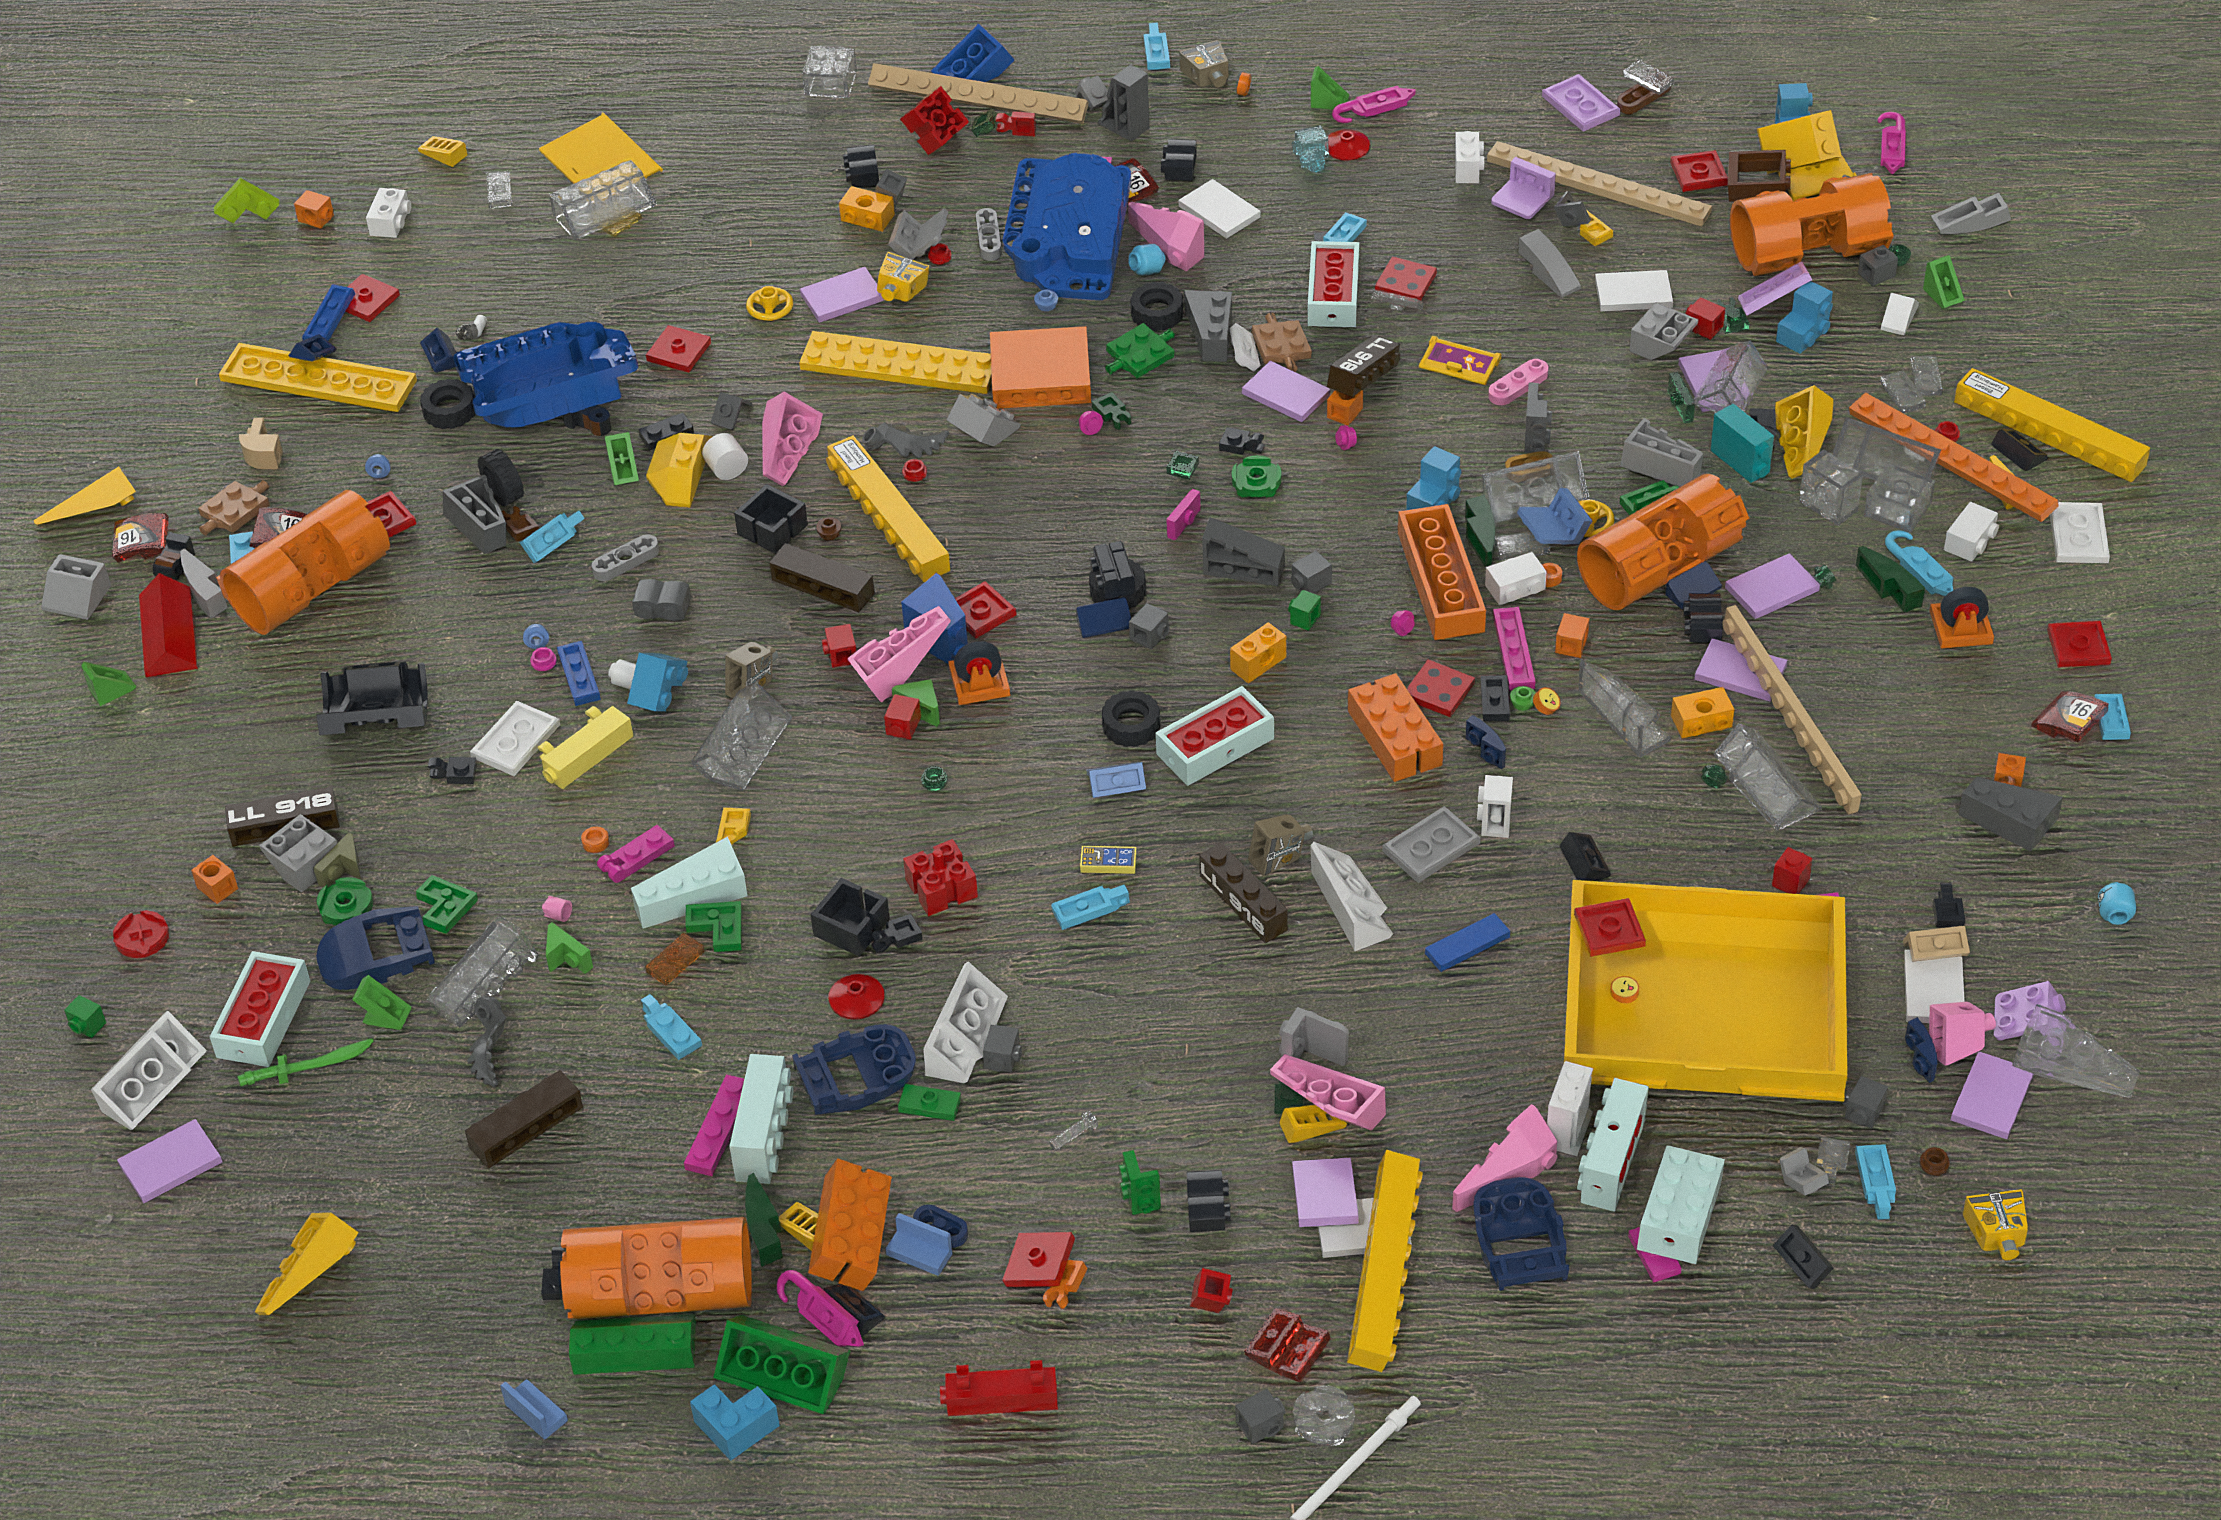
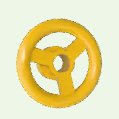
M765 286L755 291L746 302L748 313L752 317L763 321L783 318L793 307L792 296L786 290L773 286ZM786 302V306L782 310L773 313V309L777 305ZM753 303L763 305L765 314L756 311Z
M1595 500L1578 501L1592 519V523L1584 537H1592L1614 524V513L1604 503ZM1606 516V524L1601 528L1594 529V524L1597 520Z

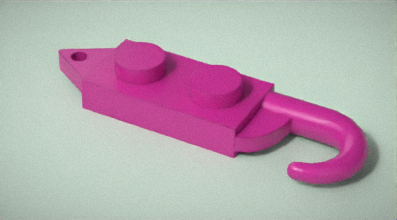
M1397 85L1356 97L1355 100L1337 105L1332 111V117L1337 122L1349 123L1352 122V118H1344L1339 114L1352 110L1357 115L1369 117L1407 106V102L1416 94V89L1399 88Z
M1885 112L1878 117V123L1888 118L1895 120L1896 126L1882 129L1880 166H1885L1891 174H1894L1900 167H1904L1905 119L1899 113Z
M787 1270L780 1275L777 1281V1293L784 1303L788 1301L784 1291L787 1281H792L800 1288L797 1300L799 1313L837 1346H864L857 1327L859 1321L823 1289L815 1286L796 1270Z

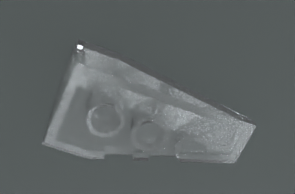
M2036 1004L2020 1040L2012 1066L2040 1077L2131 1098L2140 1073L2137 1068L2113 1050L2106 1049L2094 1040L2095 1037L2088 1031L2085 1033L2072 1023L2073 1020L2065 1014Z

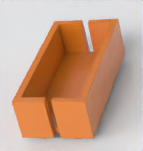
M1396 673L1374 680V685L1368 682L1348 689V712L1394 782L1416 775V752L1418 751V769L1421 773L1443 765V742Z
M837 1158L824 1177L808 1273L834 1281L847 1262L850 1264L839 1278V1283L864 1291L877 1274L892 1177L868 1168L865 1172H862V1166Z

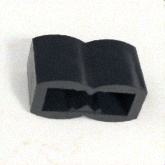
M1169 139L1168 145L1163 146L1161 173H1165V180L1193 181L1197 157V140Z
M874 144L846 147L847 154H843L846 182H851L853 187L877 185L879 174Z
M1689 593L1688 601H1683V616H1688V619H1684V634H1689V642L1710 643L1711 639L1721 641L1723 631L1721 594Z
M1222 1170L1186 1172L1190 1232L1225 1231V1221H1231L1230 1203H1224V1197H1229L1228 1179H1222Z

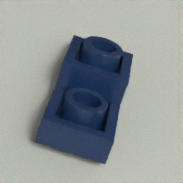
M1472 715L1466 720L1465 739L1469 740L1473 745L1481 747L1480 757L1487 763L1503 769L1506 758L1504 743L1492 728L1481 719Z
M1916 1017L1908 1021L1905 1041L1907 1046L1914 1050L1912 1064L1915 1071L1923 1075L1931 1083L1935 1079L1937 1054L1927 1029L1919 1018Z

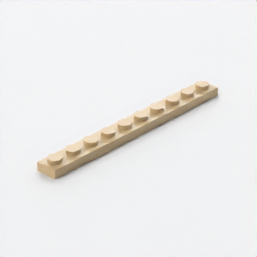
M873 63L868 82L871 88L926 97L929 93L942 86L952 99V102L1010 112L1035 113V116L1079 124H1084L1089 104L1086 99Z
M1497 141L1487 154V162L1510 168L1511 161L1518 157L1556 173V183L1698 226H1703L1711 214L1712 206L1700 201L1671 194L1527 149L1508 145L1507 143Z
M1734 605L1726 608L1725 619L1723 620L1725 633L1727 635L1730 634L1734 640L1737 651L1743 654L1749 669L1755 672L1759 678L1762 689L1767 690L1770 694L1774 707L1779 709L1784 716L1787 727L1792 728L1797 736L1799 745L1804 747L1809 754L1812 765L1814 767L1817 766L1821 772L1824 783L1830 786L1834 792L1837 803L1844 807L1848 815L1858 812L1862 794L1737 606Z

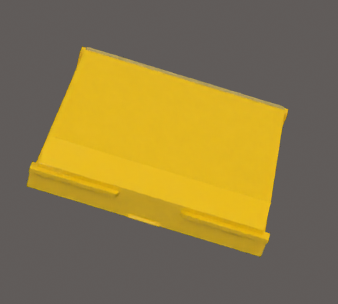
M1573 880L1564 1062L1567 1061L1593 1068L1591 1084L1612 1086L1614 1078L1646 1085L1653 1089L1844 1101L1847 1081L1845 897ZM1629 898L1646 939L1645 947L1590 957L1574 916V909ZM1628 976L1638 982L1639 996L1635 1001L1620 1003L1613 999L1610 992L1611 983L1617 977Z

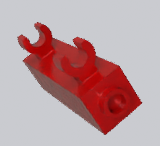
M1042 1360L1030 1361V1368L977 1372H969V1365H956L957 1373H945V1386H940L941 1405H947L948 1416L1058 1410L1055 1367H1043Z

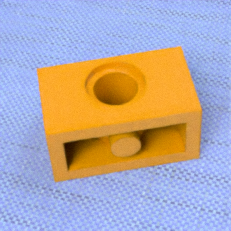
M853 186L849 188L839 202L841 221L882 232L895 215L892 196Z
M1269 622L1230 648L1231 671L1249 684L1286 658V635Z
M1723 687L1672 699L1671 718L1681 738L1732 728L1734 707Z

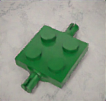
M1142 323L1106 344V352L1115 360L1105 366L1107 373L1111 375L1119 369H1124L1138 379L1174 357V349L1166 342L1175 337L1173 330L1168 329L1159 335Z

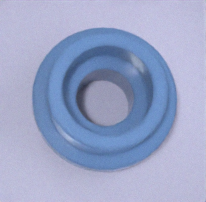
M1042 290L1035 295L1034 302L1041 311H1051L1058 303V295L1051 290Z
M375 454L367 459L365 470L373 478H383L390 472V462L385 456ZM374 466H380L382 469H375Z
M532 624L524 631L523 641L532 649L545 647L549 641V633L542 625ZM535 636L540 637V639H532V638L535 637Z

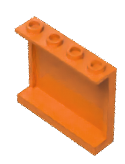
M1086 326L990 332L993 402L997 404V409L1091 403Z

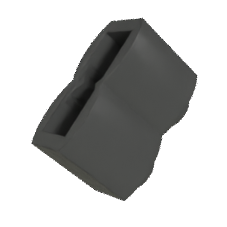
M654 579L640 580L632 601L635 616L644 619L660 617L669 621L683 620L691 600L689 584L680 581L664 583Z

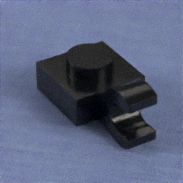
M1227 427L1219 442V451L1243 455L1245 450L1261 454L1265 448V445L1261 444L1264 435L1260 433L1250 435V431Z
M449 757V763L440 758H429V776L433 779L446 778L447 784H474L477 768L476 757Z
M1951 882L1940 883L1938 898L1933 900L1936 928L1965 925L1962 898H1953Z
M908 914L886 922V929L873 932L871 936L874 942L871 944L876 953H881L887 950L892 943L897 948L922 940V931L912 914Z
M552 1247V1268L543 1269L541 1290L543 1300H563L560 1261H562V1254L565 1252V1248Z

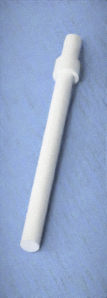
M1411 1396L1398 1410L1394 1409L1385 1418L1386 1422L1290 1517V1520H1306L1394 1431L1398 1432L1407 1423V1418L1421 1405L1419 1399Z

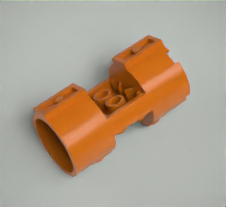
M1872 173L1849 178H1830L1823 182L1818 197L1809 199L1803 197L1794 202L1784 191H1764L1755 197L1736 200L1732 204L1730 230L1734 250L1742 267L1746 271H1752L1753 276L1786 270L1801 262L1804 250L1830 245L1835 252H1842L1843 257L1864 254L1882 245L1888 249L1894 237L1892 222H1888L1887 209H1891V205L1882 180L1879 176L1873 177Z
M1702 474L1586 539L1578 547L1577 562L1587 588L1605 607L1612 610H1621L1667 584L1669 580L1735 545L1743 539L1742 529L1746 527V520L1750 519L1741 496L1735 495L1731 488L1726 490L1719 483V477L1712 474Z
M344 490L304 516L301 521L268 542H264L224 568L216 579L223 597L229 601L239 617L255 632L266 635L307 608L312 599L339 581L349 580L385 556L386 551L390 549L387 531L379 516L374 518L373 514L366 508L368 502L354 491Z
M745 1217L563 1230L561 1247L566 1248V1252H563L562 1261H560L561 1287L564 1308L571 1309V1312H568L569 1320L748 1308L751 1306L752 1253L750 1233Z

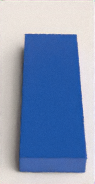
M332 284L303 334L302 339L306 340L320 334L329 341L355 295L354 289Z
M582 641L557 647L575 706L601 700Z
M1493 913L1426 947L1425 955L1442 972L1510 938V930Z

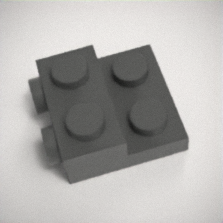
M1529 382L1524 453L1545 451V444H1550L1551 429H1546V426H1551L1552 411H1547L1548 400H1543V393H1538L1539 383Z

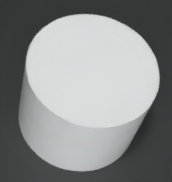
M717 434L710 438L703 447L702 456L721 480L736 478L747 467L748 456L731 434Z

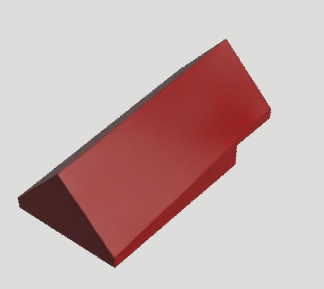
M159 573L139 594L145 677L198 669L191 588Z

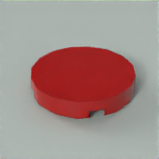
M144 910L140 911L141 914L133 915L131 913L123 917L113 929V941L118 952L130 958H145L161 950L169 939V928L163 916L157 912Z

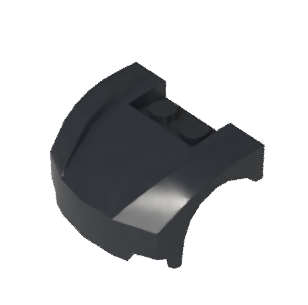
M406 661L368 663L346 666L343 668V674L329 676V673L326 671L320 674L323 713L316 714L319 735L346 733L348 723L359 726L376 721L378 723H389L397 719L398 728L425 726L428 690L424 663H418V668H408Z

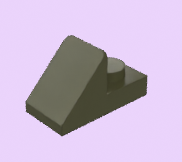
M348 832L313 867L319 886L324 887L327 885L329 888L344 872L357 879H361L358 852L353 834Z

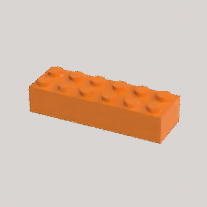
M1444 504L1399 511L1398 535L1434 640L1485 632L1486 609L1449 505Z

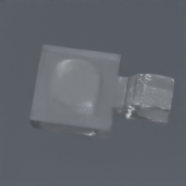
M1821 1137L1816 1166L1825 1168L1824 1172L1827 1173L1829 1180L1827 1185H1835L1837 1170L1846 1171L1850 1141Z

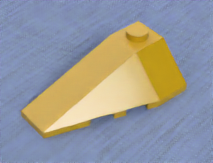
M1815 385L1776 402L1775 405L1776 429L1781 436L1779 443L1784 447L1785 454L1783 457L1788 476L1791 479L1812 471L1832 421L1833 398Z
M118 466L35 519L34 523L41 525L116 506L119 503L123 507L135 499L133 494L136 491Z
M331 1212L311 1213L291 1244L295 1248L294 1252L288 1258L283 1259L279 1266L282 1272L280 1278L276 1277L269 1284L255 1312L258 1315H270L344 1255H348L356 1244L354 1239L359 1232Z

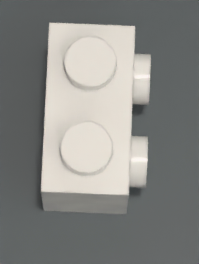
M1456 132V183H1479V170H1484V156H1480L1484 154V141H1479V132Z
M379 188L366 216L370 236L397 238L400 229L404 227L407 214L411 211V201L408 200L406 190Z
M1969 502L1947 531L1944 550L1972 562L1978 553L1982 554L1988 540L1996 536L1999 525L1996 524L1998 513Z
M1530 552L1486 567L1485 586L1496 602L1502 605L1545 590L1547 571L1534 553Z
M1485 775V786H1479L1478 802L1483 804H1478L1477 820L1482 821L1481 836L1509 838L1513 777Z

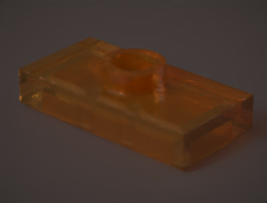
M682 933L645 966L646 973L667 986L705 952L704 946L687 934Z

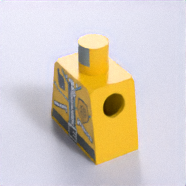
M888 252L879 271L878 293H881L882 298L886 301H892L895 298L908 302L927 286L929 265Z
M2022 1189L1966 1196L1963 1217L1981 1249L1984 1251L1999 1250L2004 1260H2012L2018 1257V1247L2025 1244L2028 1231Z

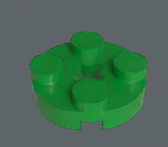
M1255 455L1243 458V463H1240L1238 466L1236 463L1231 472L1232 485L1240 497H1273L1282 481L1280 466L1271 463V459L1265 456Z
M352 877L335 880L336 884L331 885L329 888L327 885L324 886L317 896L318 910L325 924L338 925L350 918L371 911L373 907V897L370 888H367L362 880ZM345 899L350 900V902L347 904H340L344 902Z

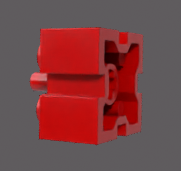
M942 86L929 93L900 118L910 133L915 131L920 137L917 142L928 155L943 146L954 134L969 123L959 108L954 110L949 104L952 99Z
M953 839L933 846V853L925 854L924 851L903 858L905 880L913 893H918L919 903L928 917L948 909V903L956 901L959 905L978 897L976 874L967 861L963 862L962 852Z

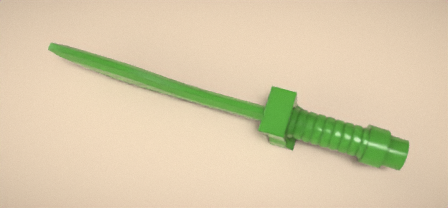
M373 1039L363 1040L338 1048L321 1057L288 1064L286 1055L277 1056L278 1065L246 1071L244 1074L237 1076L240 1087L249 1086L257 1081L278 1076L279 1084L289 1083L288 1074L352 1059L367 1050L373 1043Z

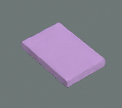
M1579 74L1542 90V97L1583 132L1620 115V108Z
M1799 262L1740 294L1738 299L1746 315H1749L1810 282L1812 278L1803 262Z
M866 267L800 288L802 298L819 323L884 301L881 293L877 291V283Z
M1726 349L1679 358V366L1702 412L1726 408L1733 403L1736 406L1749 404L1750 396Z
M1269 361L1242 387V394L1303 422L1330 396V388Z
M1790 553L1726 581L1725 588L1754 619L1818 592L1820 584Z
M1711 639L1696 670L1694 680L1770 702L1772 699L1767 690L1762 689L1759 678L1755 672L1749 669L1747 660L1742 653L1737 651L1736 646ZM1769 655L1783 675L1787 667V660Z
M1978 1051L1953 1110L1951 1121L2008 1139L2035 1070Z
M196 1119L117 1159L120 1168L143 1203L222 1163L221 1156Z
M1351 1158L1292 1161L1299 1227L1359 1223Z

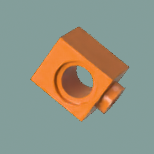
M306 190L294 203L298 222L321 229L334 216L330 197Z
M1335 390L1327 399V418L1348 426L1363 409V390L1353 397Z
M1564 613L1556 634L1555 653L1581 658L1588 638L1590 618Z
M1998 753L1993 781L2021 787L2026 757Z
M214 855L191 870L196 887L216 904L238 889L233 870Z

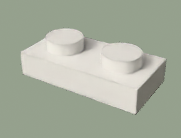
M1235 323L1229 328L1231 343L1235 351V360L1240 366H1246L1254 372L1260 367L1253 334Z

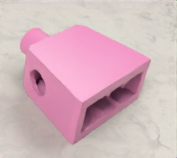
M1969 1002L1930 1005L1929 1035L1935 1046L1937 1060L1945 1066L1982 1050L1985 1045V1032L1996 1027L1995 1018L1991 1013L1985 1014L1984 1011Z

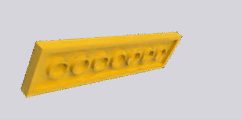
M812 331L799 362L800 370L982 394L988 393L992 383L991 354L817 331Z
M238 343L219 373L220 381L394 412H399L417 382L416 373L324 357L315 361H307L289 357V351Z

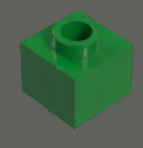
M1302 590L1297 598H1293L1288 607L1290 624L1309 631L1321 615V596Z
M78 995L64 1010L68 1019V1026L77 1034L82 1033L93 1038L106 1024L101 1006L81 995Z

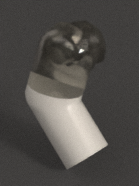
M477 315L473 323L461 325L456 330L457 338L460 340L479 338L487 323L486 317Z

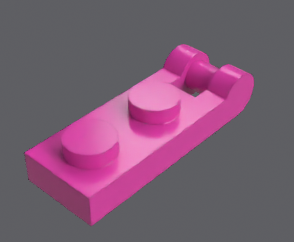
M656 825L614 853L601 856L597 861V867L602 872H608V877L613 882H621L675 847L674 839L660 826Z

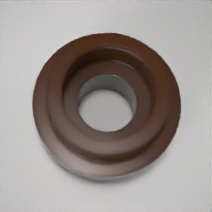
M833 517L823 518L816 525L817 533L824 540L836 539L842 529L841 522Z
M1931 1147L1922 1153L1919 1164L1921 1169L1927 1174L1938 1176L1947 1172L1950 1160L1943 1149Z

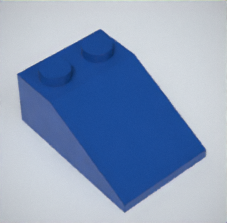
M978 24L931 72L987 82L998 77L1015 60L991 34Z

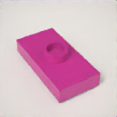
M1190 490L1166 519L1167 538L1176 540L1183 530L1193 523L1195 516L1201 510L1200 491Z
M1640 1227L1629 1230L1628 1237L1653 1283L1681 1274V1266L1676 1259L1637 1250Z

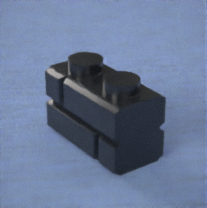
M1117 541L1109 543V545L1101 544L1094 546L1093 557H1089L1092 573L1097 572V575H1095L1097 589L1103 590L1106 599L1116 598L1119 595L1127 596L1134 594L1135 577L1123 542Z

